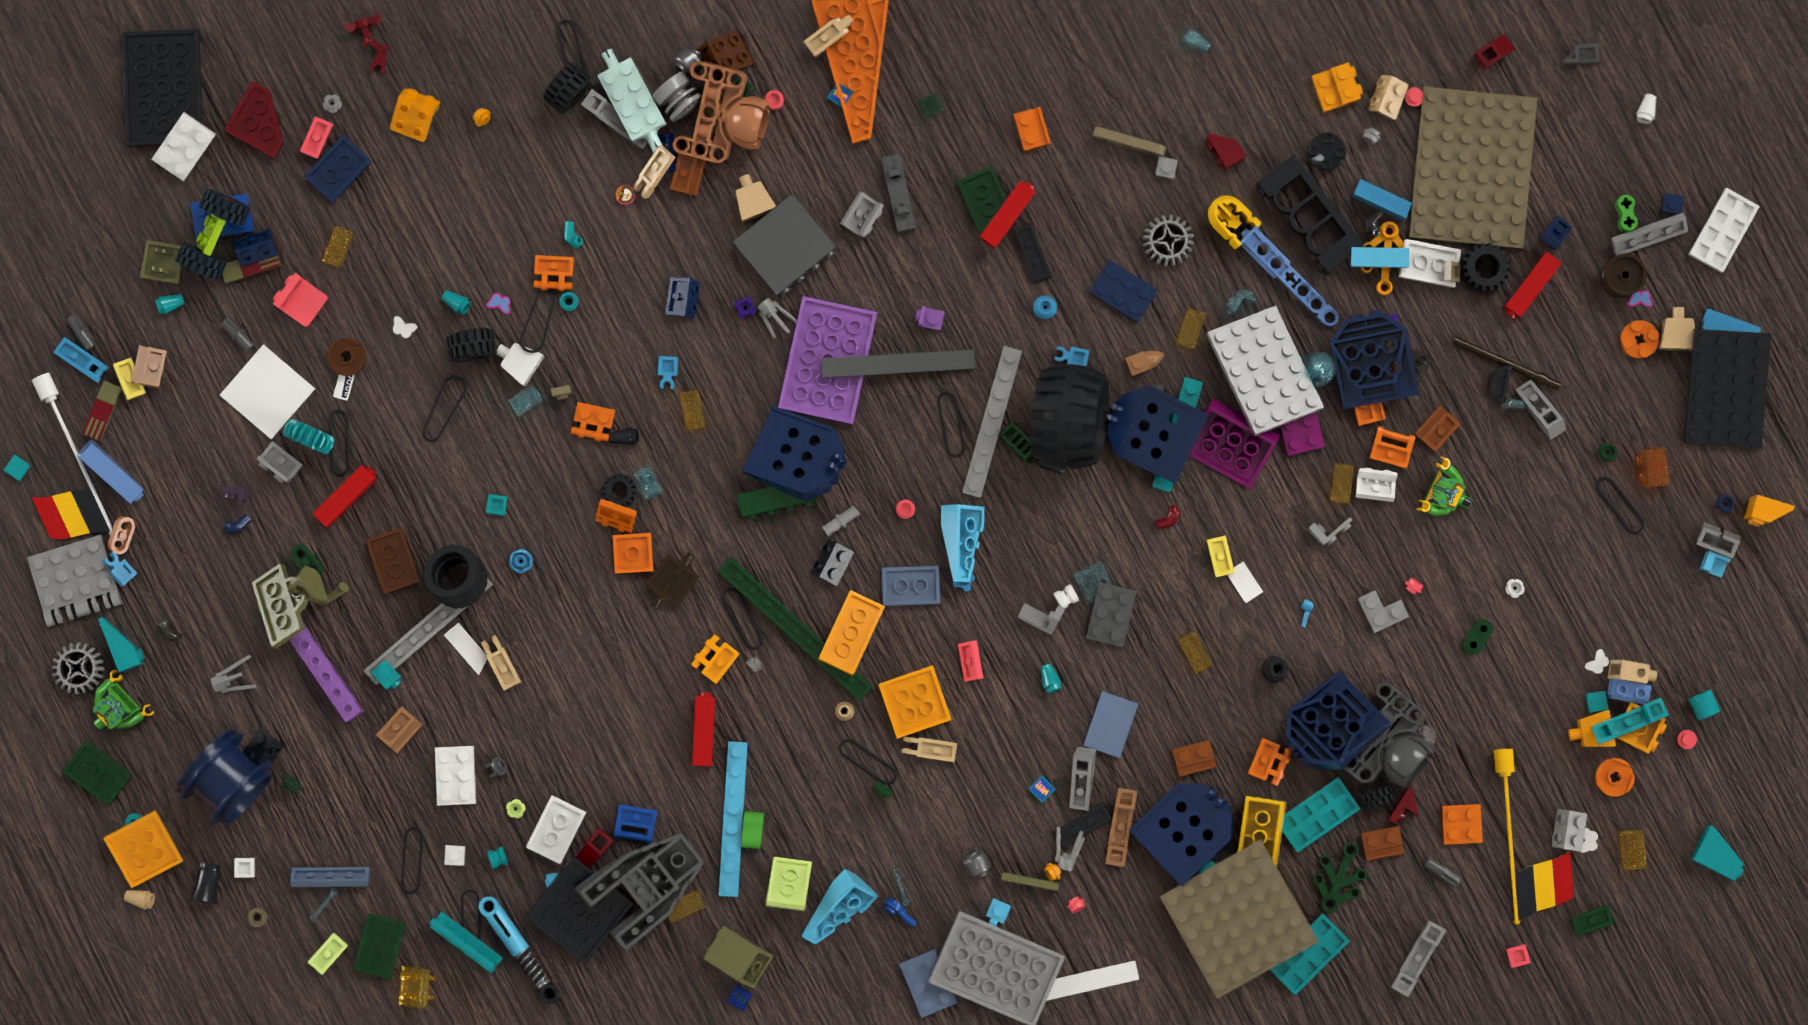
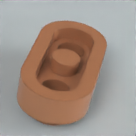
M121 516L115 521L108 541V548L111 552L123 554L127 551L135 530L133 519ZM125 523V527L122 529L121 525ZM116 541L119 542V544H118L117 547H115V542H116Z

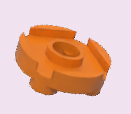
M1633 321L1626 325L1621 332L1620 342L1623 347L1622 349L1631 358H1646L1656 351L1659 345V332L1647 321ZM1642 335L1644 343L1638 345L1635 336Z
M1611 758L1604 760L1597 767L1595 783L1602 793L1616 797L1630 791L1634 784L1635 776L1628 762L1620 758ZM1617 772V776L1620 779L1619 781L1615 780L1613 783L1610 774Z

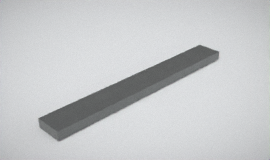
M974 349L821 359L822 378L975 369Z

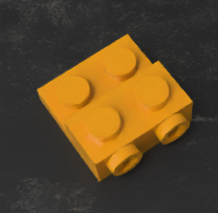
M1349 62L1311 76L1323 113L1360 101V95H1363L1361 85L1355 82L1354 77H1357L1354 66L1350 67Z
M1630 702L1626 712L1641 706ZM1662 718L1622 735L1617 739L1646 754H1649L1650 751L1654 752L1659 743L1656 741L1658 734L1663 735L1667 724H1664L1666 719Z

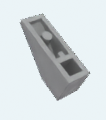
M1532 380L1515 389L1539 427L1550 440L1566 430L1563 417Z
M1077 746L1073 756L1069 808L1089 810L1096 749Z

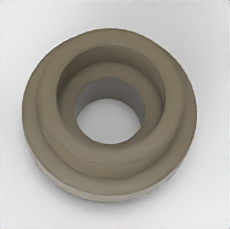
M254 908L248 914V922L253 927H261L267 921V914L261 908ZM256 914H259L261 916L260 921L255 920L254 917Z

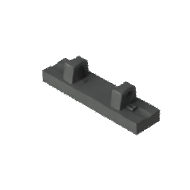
M900 154L881 157L897 233L916 229Z

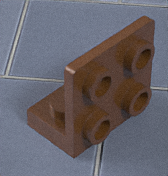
M737 30L707 40L697 49L702 56V60L705 62L737 70L753 64ZM717 69L714 73L715 78L721 80L723 73Z

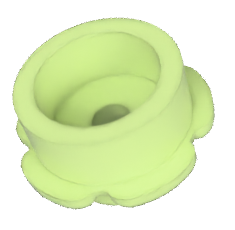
M514 799L506 806L507 814L512 818H520L525 811V805L520 800Z

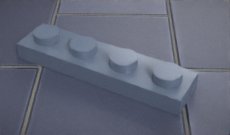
M292 868L290 884L291 887L368 886L370 868Z

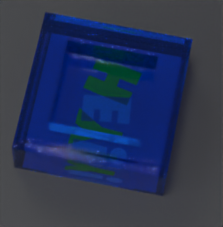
M736 984L726 1002L743 1011L753 994Z

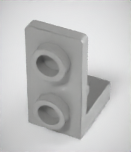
M1349 517L1328 536L1325 535L1326 530L1320 524L1316 525L1313 523L1307 529L1322 546L1325 544L1329 546L1337 539L1335 535L1339 531L1344 533L1351 527L1350 522L1352 519Z
M1024 604L1018 618L1052 635L1065 608L1058 605L1055 612L1051 610L1050 614L1047 615L1028 604Z

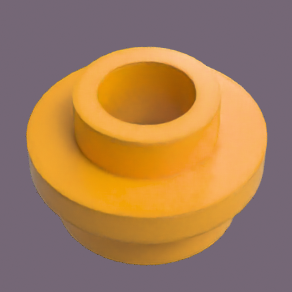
M484 108L478 109L473 115L475 124L477 126L486 125L490 120V111Z
M1048 863L1046 868H1044V873L1050 881H1058L1060 879L1061 871L1056 864Z

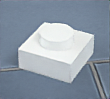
M446 845L444 865L464 866L466 846Z
M234 858L235 878L255 877V858Z

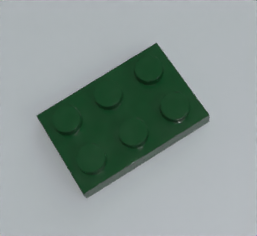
M992 166L957 181L979 234L985 230L1006 201Z
M84 741L62 771L108 806L112 804L133 775L88 741Z
M368 913L353 970L391 980L406 923Z

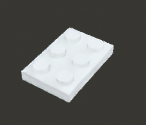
M184 112L152 160L184 181L216 133Z
M1409 239L1404 240L1403 248H1409V268H1400L1398 277L1451 288L1456 286V282L1444 281L1443 268L1445 267V261L1459 263L1460 249Z
M474 746L435 748L437 806L476 804Z
M551 795L526 848L561 864L587 812Z

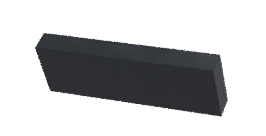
M1032 224L1014 229L1015 237L1033 283L1052 277Z
M1103 803L1060 827L1062 849L1075 842L1080 831L1083 832V837L1112 820Z

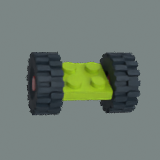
M207 188L199 207L211 215H207L204 222L203 233L200 232L197 237V247L183 242L175 261L200 275L220 280L227 261L216 256L212 251L224 227L225 220L243 226L251 207L237 199Z

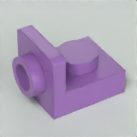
M922 306L921 310H917L915 321L919 322V327L941 331L944 311Z

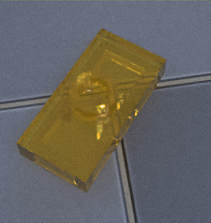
M335 225L322 261L341 268L354 232Z
M1335 463L1330 502L1349 504L1354 466Z

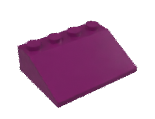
M1213 398L1205 413L1209 414L1189 456L1251 489L1280 435L1269 430L1254 436L1243 414Z

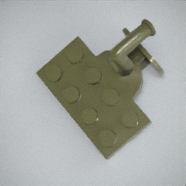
M278 564L252 582L271 647L276 649L305 630L300 613L305 609L309 600L325 605L349 591L348 585L341 582L339 587L326 594L319 573L308 566L302 567L296 577H288L285 565Z

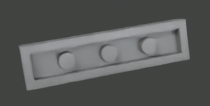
M1680 213L1612 237L1614 254L1616 256L1626 254L1688 232L1686 216L1684 213Z

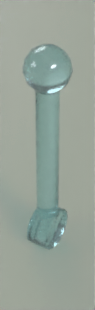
M894 867L892 873L896 877L903 898L902 904L908 906L910 901L906 898L899 876V868Z
M331 889L328 898L324 901V903L320 906L316 913L310 916L311 922H315L317 920V916L328 904V902L332 899V897L337 896V889Z

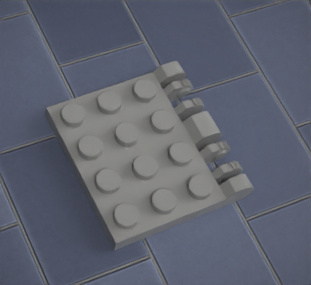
M102 535L27 557L47 627L56 625L52 610H54L58 624L63 623L60 611L62 607H66L69 620L75 619L71 604H74L78 618L92 614L88 599H91L94 611H100L97 596L102 595L107 609L111 608L108 593H110L114 607L122 604L116 580L109 574L112 568L102 563V560L105 558L110 561Z

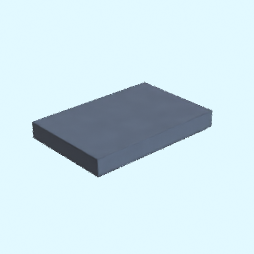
M939 566L882 568L883 606L940 604Z
M1102 691L1083 746L1120 758L1138 703Z

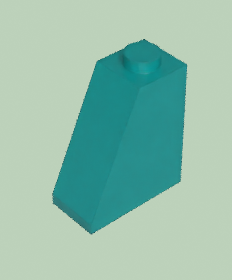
M1707 825L1690 860L1731 881H1736L1743 874L1744 869L1742 866L1744 863L1715 827Z

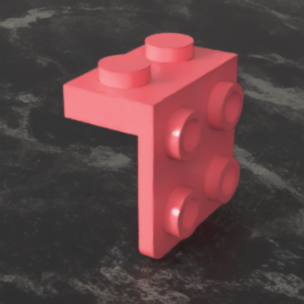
M295 273L286 279L284 289L282 291L279 290L275 294L273 304L304 327H308L324 306L328 297Z

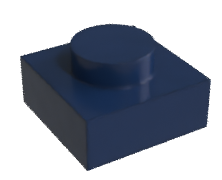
M1665 193L1661 212L1672 215L1680 214L1682 212L1684 196Z

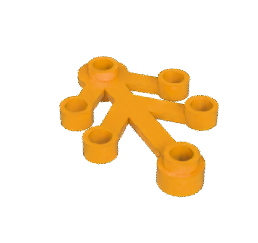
M1388 221L1381 225L1380 234L1371 242L1365 243L1363 247L1366 245L1376 247L1384 241V248H1392L1393 241L1398 248H1403L1404 242L1398 236V226L1394 222ZM1387 228L1392 229L1391 235L1386 233ZM1361 267L1363 273H1369L1373 269V267H1370V270L1366 271ZM1382 268L1381 281L1376 287L1380 295H1388L1392 291L1393 286L1389 281L1390 268ZM1381 285H1386L1387 291H1382Z

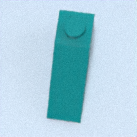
M98 618L118 671L123 673L143 665L142 660L145 658L141 648L138 649L133 642L106 618Z

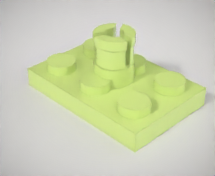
M774 857L766 906L805 911L812 862Z

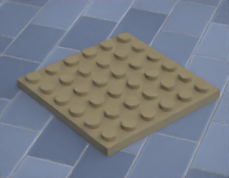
M1261 839L1193 877L1183 886L1179 885L1160 896L1217 999L1319 942Z

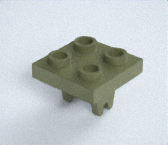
M146 240L140 278L179 285L182 265L178 264L175 259L181 246Z

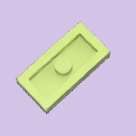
M333 933L308 963L323 975L349 945Z

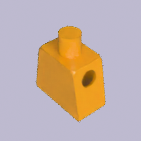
M1604 710L1577 720L1578 728L1568 730L1570 741L1580 739L1582 747L1616 746L1615 739L1598 745L1591 729L1592 726L1611 719L1610 710Z

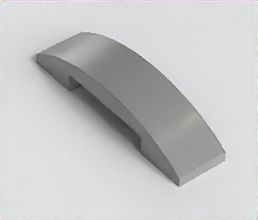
M591 89L580 105L632 142L614 106ZM641 138L632 143L643 149L648 141Z
M1430 920L1428 921L1402 964L1391 988L1409 997L1418 981L1419 975L1434 949L1440 943L1446 929Z

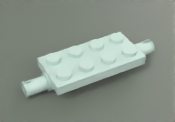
M609 49L607 52L610 58L606 52L601 54L609 69L597 76L632 142L641 138L647 139L654 153L657 149L656 144L657 146H663L657 133L659 128L666 125V122L632 58L630 57L619 63L613 50Z

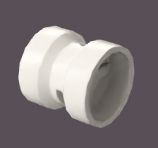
M1071 584L1066 586L1064 590H1058L1053 593L1058 604L1063 608H1067L1070 603L1079 601Z

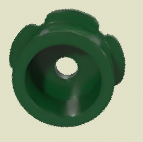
M1604 443L1601 445L1598 454L1600 458H1603V461L1610 462L1617 457V450L1614 444Z

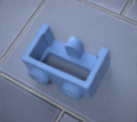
M1610 679L1607 698L1644 705L1646 702H1649L1651 685Z

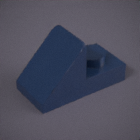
M1557 216L1540 236V240L1554 250L1561 244L1573 227Z

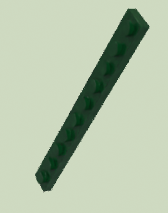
M730 557L718 570L722 576L859 701L873 687L856 671L851 676L818 660L825 643L734 559Z

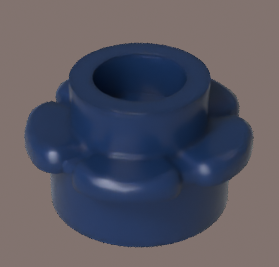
M1725 494L1720 495L1718 501H1716L1717 509H1720L1722 513L1732 511L1735 507L1733 497L1730 495L1726 496Z

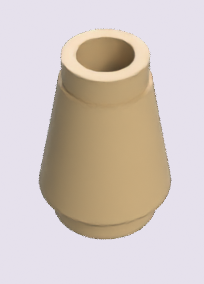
M841 702L836 706L835 714L838 719L847 721L853 717L854 708L849 702ZM843 707H846L848 709V713L846 715H843L841 713Z
M127 890L124 895V901L144 910L147 908L151 909L155 900V895L150 891Z

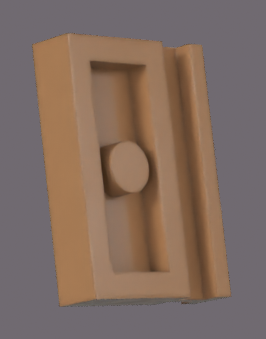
M139 345L131 383L159 389L167 351Z
M401 706L376 736L398 754L423 724Z

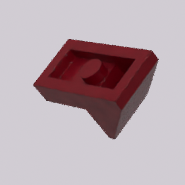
M1406 787L1386 819L1389 822L1395 824L1398 821L1400 823L1405 815L1404 809L1416 816L1419 815L1413 790L1410 787Z

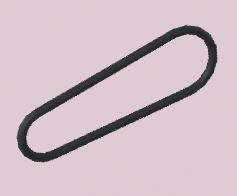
M547 289V291L552 293L553 300L540 347L535 350H529L523 346L522 341L539 296L545 290L538 292L520 336V346L528 353L538 352L544 346L556 300V295L551 289Z
M450 376L443 382L422 431L425 440L435 442L441 437L466 394L467 385L461 377ZM450 379H459L464 385L462 395L435 439L427 438L425 435L426 428L446 383Z

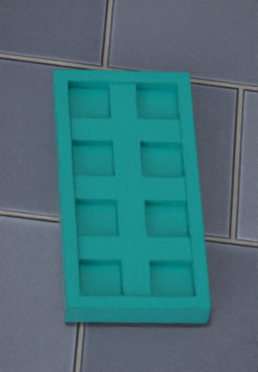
M1337 777L1285 813L1282 832L1298 853L1359 811L1360 807L1340 778Z
M1323 913L1310 925L1319 942L1270 969L1294 995L1350 942Z

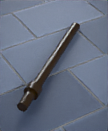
M1455 337L1453 344L1498 364L1512 365V370L1536 380V383L1546 384L1557 390L1561 385L1560 382L1549 378L1545 373L1535 372L1461 338Z

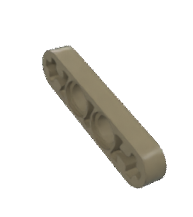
M1095 127L1092 135L1096 139L1158 157H1164L1166 147L1101 127Z

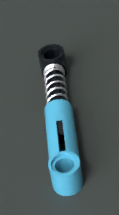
M492 896L483 898L479 903L480 912L485 916L513 958L517 956L516 959H519L521 961L520 964L524 965V970L529 972L528 975H531L532 981H535L536 987L539 989L538 992L540 993L541 1000L545 1003L556 1002L561 995L559 987L553 981H550L549 978H546V974H543V969H540L538 966L539 963H536L534 961L535 958H532L530 955L531 952L527 951L529 945L503 910L499 901ZM487 901L494 903V910L488 912L484 907ZM495 914H496V915L498 916V918L501 920V922H502L503 925L505 926L506 930H504V928L502 927V925L499 923V921H498L497 918L495 917ZM547 988H552L555 991L553 999L546 997L545 991Z

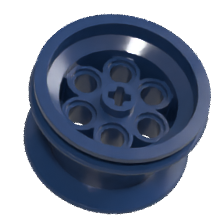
M233 728L221 734L193 761L175 787L177 792H182V799H186L195 793L215 811L210 820L211 826H215L221 821L224 826L233 822L257 799L273 777V774L268 772L272 766V761L267 760L259 766L256 765L238 748L242 742L243 734H236V730Z

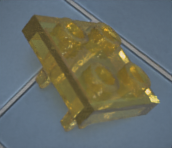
M402 966L399 1005L427 1008V1000L434 999V995H428L429 980H435V976L429 975L430 969Z

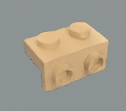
M1381 75L1377 81L1374 95L1370 99L1368 110L1378 112L1391 120H1396L1409 85L1394 76Z

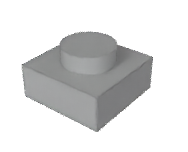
M1159 156L1155 176L1174 180L1178 160Z

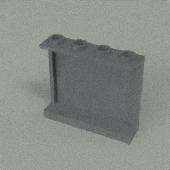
M793 194L733 242L734 246L744 255L777 297L779 295L785 296L791 291L790 286L794 283L797 285L806 278L804 276L806 273L817 270L821 266L819 263L824 259L829 260L835 255L834 251L836 250L833 242Z

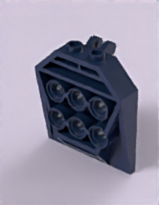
M1380 310L1368 312L1369 316L1361 314L1351 315L1350 319L1344 321L1330 342L1344 409L1420 395L1408 329L1385 313H1380ZM1393 340L1395 347L1393 350L1388 351L1385 344L1387 341ZM1369 344L1376 346V351L1373 354H1368L1366 351ZM1354 347L1357 349V355L1350 358L1348 350ZM1392 363H1398V372H1390V365ZM1375 366L1380 368V374L1377 377L1371 375V369ZM1355 370L1361 372L1359 380L1352 379V373Z
M1152 385L1125 393L1122 397L1119 396L1116 403L1111 405L1115 410L1114 414L1108 413L1106 416L1108 419L1107 432L1115 455L1176 484L1209 414ZM1153 403L1158 406L1155 414L1150 411V406ZM1173 413L1178 416V421L1175 424L1170 421V416ZM1145 420L1150 425L1147 431L1142 429V423ZM1165 430L1170 434L1168 441H1164L1162 438V433ZM1136 438L1141 440V446L1138 449L1133 444ZM1156 448H1159L1162 452L1160 458L1154 456Z
M773 406L742 469V473L806 501L831 491L832 486L836 485L839 480L838 474L840 469H844L847 458H845V452L835 428ZM793 434H797V435H798L796 438H791V437H790V436L793 435ZM813 442H819L818 445H811ZM786 450L790 451L788 454H783ZM806 458H811L808 462L803 461ZM776 467H783L781 470H775ZM798 474H803V475H804V476L801 477V478H796V476H797Z
M1338 671L1288 710L1287 746L1297 759H1301L1305 767L1311 765L1313 769L1342 770L1391 726V723ZM1327 700H1333L1330 706H1326L1324 703ZM1340 713L1346 714V717L1343 719L1337 718ZM1310 715L1316 716V719L1313 721L1307 720ZM1354 726L1359 727L1357 732H1351L1350 729ZM1322 729H1329L1327 734H1320ZM1335 742H1342L1340 747H1333Z
M1177 784L1129 829L1181 886L1195 876L1233 841V813L1230 811L1233 807L1223 797H1217L1219 793L1212 785L1208 788L1205 784ZM1186 803V811L1178 812V805ZM1193 817L1200 818L1198 826L1194 827L1191 825ZM1169 819L1170 826L1163 829L1161 827L1162 820ZM1212 831L1213 838L1208 841L1205 840V832ZM1182 833L1183 840L1179 843L1175 842V834ZM1190 847H1196V854L1192 857L1188 856L1187 850Z

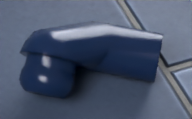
M244 514L234 524L231 521H227L223 525V529L226 530L227 534H233L242 530L252 520L247 514Z

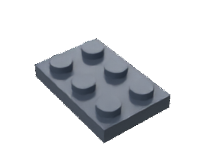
M935 949L899 964L921 1018L957 1003L952 992L928 982L938 960Z

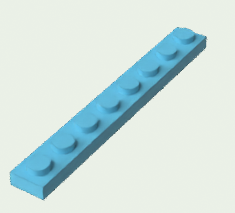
M728 741L719 896L738 897L748 746L746 742Z

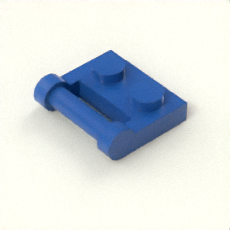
M619 804L614 839L625 838L646 842L648 845L652 844L658 811ZM622 825L646 828L648 833L641 834L624 831L621 828Z

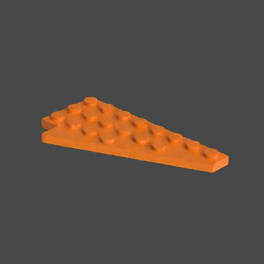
M811 0L819 29L838 17L842 20L847 15H850L854 23L847 27L849 32L827 48L826 53L852 143L855 144L869 140L872 135L889 0ZM839 83L853 91L846 104Z

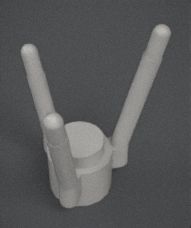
M770 298L764 300L758 306L761 311L759 315L763 318L773 339L776 336L766 316L768 318L773 316L785 332L790 333V330L777 316V309L797 324L795 317Z
M251 655L216 673V677L211 678L214 691L226 693L256 688V685L228 687L230 686V681L241 677L242 673L229 677L225 675L250 659Z
M1057 827L1055 861L1058 862L1060 869L1073 870L1076 858L1085 840L1082 837V831L1078 834L1071 854L1063 852V855H1061L1060 827Z

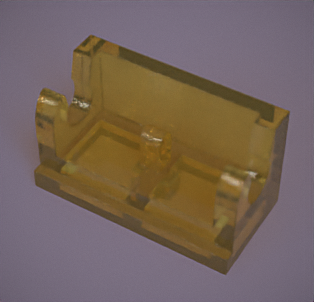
M1643 830L1619 831L1622 870L1646 869Z

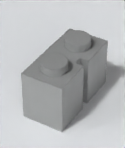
M1706 522L1703 523L1697 537V545L1732 559L1740 543L1739 535L1727 530L1721 533L1719 527Z

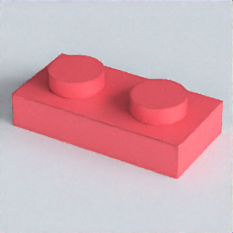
M315 117L300 152L319 160L333 124Z
M977 640L958 644L964 682L982 679L983 673Z

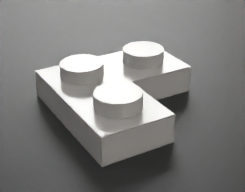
M1376 590L1358 598L1373 633L1409 617L1401 600L1383 607Z

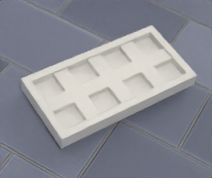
M1725 188L1688 255L1723 273L1760 206Z

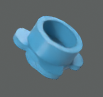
M971 575L970 582L953 581V585L956 588H963L965 592L971 590L970 585L975 580V576Z

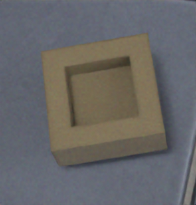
M1445 261V267L1443 268L1444 281L1460 282L1461 263Z
M566 385L552 388V397H557V400L569 398L568 395L572 394L571 386Z

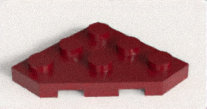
M252 81L224 131L275 159L284 141L272 96L268 89Z

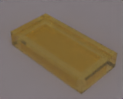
M1188 307L1176 341L1177 345L1194 350L1206 313Z
M699 390L680 393L686 431L706 428Z
M1195 631L1178 639L1194 674L1212 666Z
M699 890L687 894L678 900L673 908V912L668 916L670 923L706 907Z

